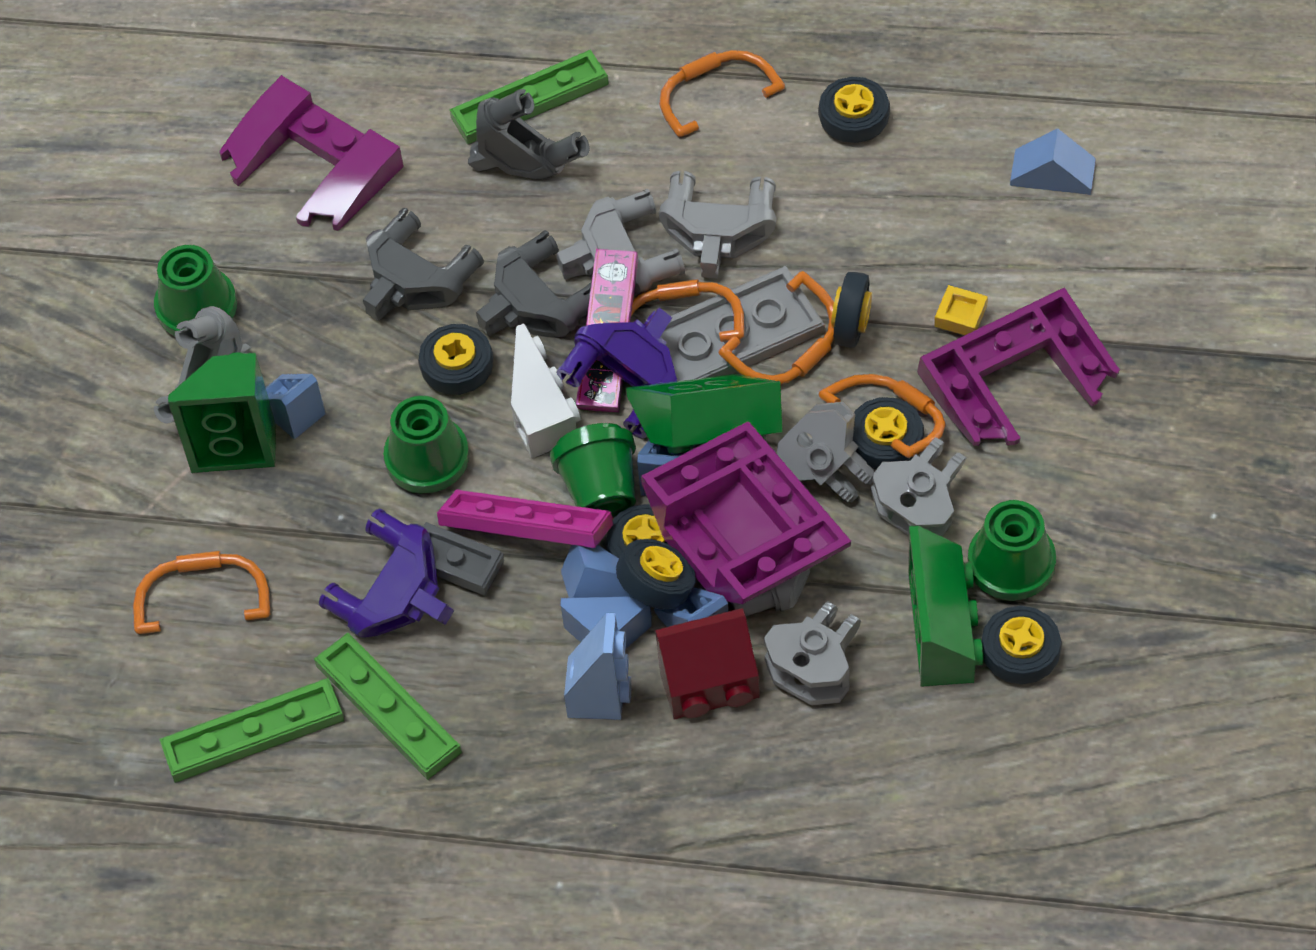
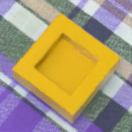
M948 285L936 312L934 327L962 335H967L977 330L987 308L988 296Z

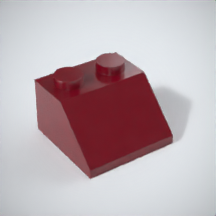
M743 608L655 630L660 676L673 719L682 717L697 718L706 714L709 710L725 706L740 707L753 699L760 698L759 675Z

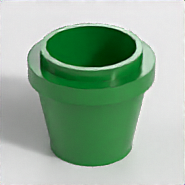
M181 245L172 248L161 257L157 266L158 289L154 297V309L157 319L164 330L175 336V331H180V329L176 328L179 323L195 319L199 311L210 306L220 308L231 318L234 317L237 309V296L231 280L219 271L210 254L205 249L196 245Z
M414 396L405 399L393 410L390 418V435L385 442L383 452L386 470L391 479L400 487L416 493L437 492L454 484L467 468L469 448L465 434L458 425L452 422L445 406L437 399L429 396Z
M597 423L572 430L557 441L550 451L553 470L561 475L575 506L609 511L613 518L636 504L632 458L636 451L633 434L629 430L613 423Z
M1008 500L995 505L987 513L982 528L975 534L969 545L968 562L972 563L973 581L984 592L1004 600H1021L1038 594L1050 583L1056 567V550L1051 538L1046 533L1041 513L1027 502Z

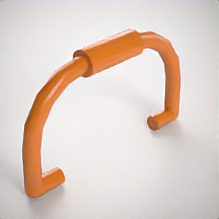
M730 50L719 54L713 52L680 67V71L669 78L662 88L659 105L665 120L678 137H683L699 129L695 120L682 126L669 105L671 92L683 80L687 82L721 66L722 62L743 60L757 65L772 82V85L762 89L765 98L782 91L785 88L784 82L774 68L761 56L748 51Z
M799 272L786 287L790 292H794L803 283L821 300L826 307L829 317L828 331L823 338H819L792 364V369L777 375L758 373L745 365L732 353L741 343L736 336H733L720 348L719 355L741 375L780 381L781 384L789 383L798 376L804 377L831 350V343L834 340V328L831 327L834 300L806 272Z
M696 279L657 285V289L644 292L633 299L631 316L635 310L646 302L656 299L666 301L700 296L701 292L718 294L731 304L734 314V330L719 332L720 341H729L733 336H736L738 339L744 337V312L741 301L730 288L718 283L699 282Z
M876 374L853 375L839 380L819 392L820 399L826 403L841 402L835 394L856 385H879L893 390L896 396L921 413L929 414L933 418L935 426L927 437L911 446L906 445L899 439H895L891 443V447L906 458H911L915 454L917 455L924 451L935 437L940 439L946 426L943 414L935 406V401L904 380L897 381L890 377Z
M220 550L176 556V560L160 564L147 573L137 587L133 603L134 631L137 634L161 631L159 621L145 623L144 618L146 593L154 581L164 574L176 570L179 573L221 568L222 564L239 566L246 569L255 578L259 595V608L244 610L245 620L268 618L270 616V597L265 574L252 560L238 554H221Z

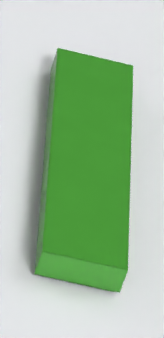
M590 49L451 108V119L468 145L477 141L476 120L478 106L481 101L488 98L502 99L519 89H525V94L529 92L534 100V110L531 114L520 117L524 121L609 85L608 75Z
M346 633L314 658L316 667L329 678L427 780L462 753L460 744L349 633Z
M326 678L160 738L159 740L173 780L176 783L343 722L344 717L330 680Z

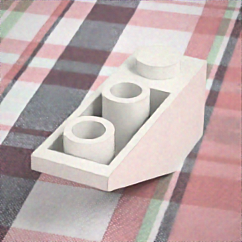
M523 323L516 326L511 407L515 429L532 459L551 451L562 436L576 429V422L581 421L574 400L571 397L565 399L561 392L564 387L562 380L556 373L557 369L555 367L548 368L544 360L547 359V355L538 336L532 338Z

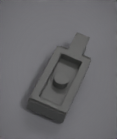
M426 522L422 527L426 528L432 541L437 577L486 595L505 561L504 553ZM386 543V548L394 551V548Z

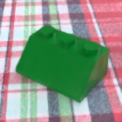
M235 352L228 355L212 356L168 395V403L191 473L275 467L276 423L256 353L245 354Z
M731 374L626 388L627 398L650 443L667 446L669 453H687L693 450L694 444H705L748 421L765 441L766 434L783 432L780 381Z
M909 526L908 577L920 686L974 683L975 666L983 665L981 639H973L971 628L978 627L976 600L968 601L967 589H973L972 563L963 562L961 545L920 526Z

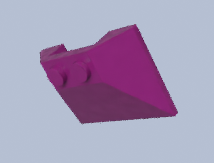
M749 421L641 476V483L662 537L687 560L695 571V577L706 591L723 595L728 602L744 604L851 546V540Z

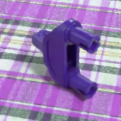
M659 307L649 315L644 324L637 319L634 322L599 323L579 328L574 336L575 347L561 367L557 369L556 373L561 380L566 375H570L565 383L573 387H579L596 360H599L632 387L676 382L677 377L669 348L666 346L667 342L661 338L673 317ZM633 409L628 418L623 422V425L629 431L635 426L636 429L632 434L639 438H646L647 435Z
M383 509L375 510L371 516L385 526L380 527L368 519L365 531L369 535H373L392 546L394 552L364 599L361 600L342 589L338 584L331 583L324 590L336 597L338 601L335 602L321 594L319 606L348 622L351 633L362 638L378 636L412 624L415 621L419 622L424 613L446 625L454 609L435 598L440 588L437 587L434 550L428 531L419 524L406 525L387 514Z

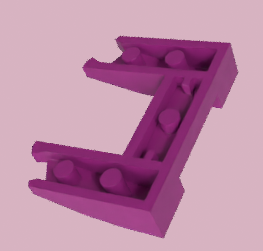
M282 75L260 96L245 114L219 151L222 161L232 157L236 168L230 172V175L237 186L246 180L288 138L333 164L335 167L324 178L297 214L296 220L299 225L309 227L315 215L333 217L332 226L333 230L339 231L404 167L401 150L398 145L371 129L365 134L314 104L309 91Z
M1064 287L921 356L917 373L951 421L973 446H979L980 439H1005L1006 445H1016L1021 439L982 377L1044 348L1065 377L1090 406L1093 407L1098 404L1103 393L1097 390L1107 376L1116 378L1120 369Z

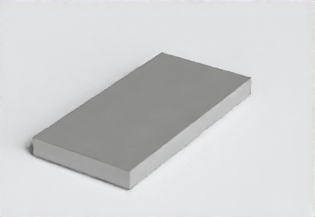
M786 266L731 289L740 299L744 312V337L739 339L741 343L732 353L748 367L825 333V324L800 286L794 292H790L787 289L786 285L794 277ZM715 296L671 316L673 318L664 330L661 338L667 342L666 346L670 351L677 381L731 375L737 372L719 355L720 348L728 342L720 341L719 332L734 330L732 307L723 296Z

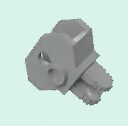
M844 402L816 404L778 442L777 455L799 481L815 479L820 485L826 482L847 502L852 503L858 495L855 487L837 470L842 464L865 484L873 482V469L855 451L858 448L857 444L853 441L855 413Z
M936 437L926 447L920 457L915 454L911 461L882 462L872 475L874 484L871 486V493L878 515L908 536L909 526H920L943 537L952 524L954 508L949 496L950 483L964 465L967 457L957 452L950 458L943 471H939L931 464L942 452L944 442Z
M829 601L819 609L813 619L807 616L801 623L773 625L764 637V644L767 649L765 662L773 684L810 705L840 703L849 691V665L845 658V649L852 641V638L855 637L861 620L850 614L836 632L828 626L835 619L838 607ZM794 679H799L805 685L796 684Z

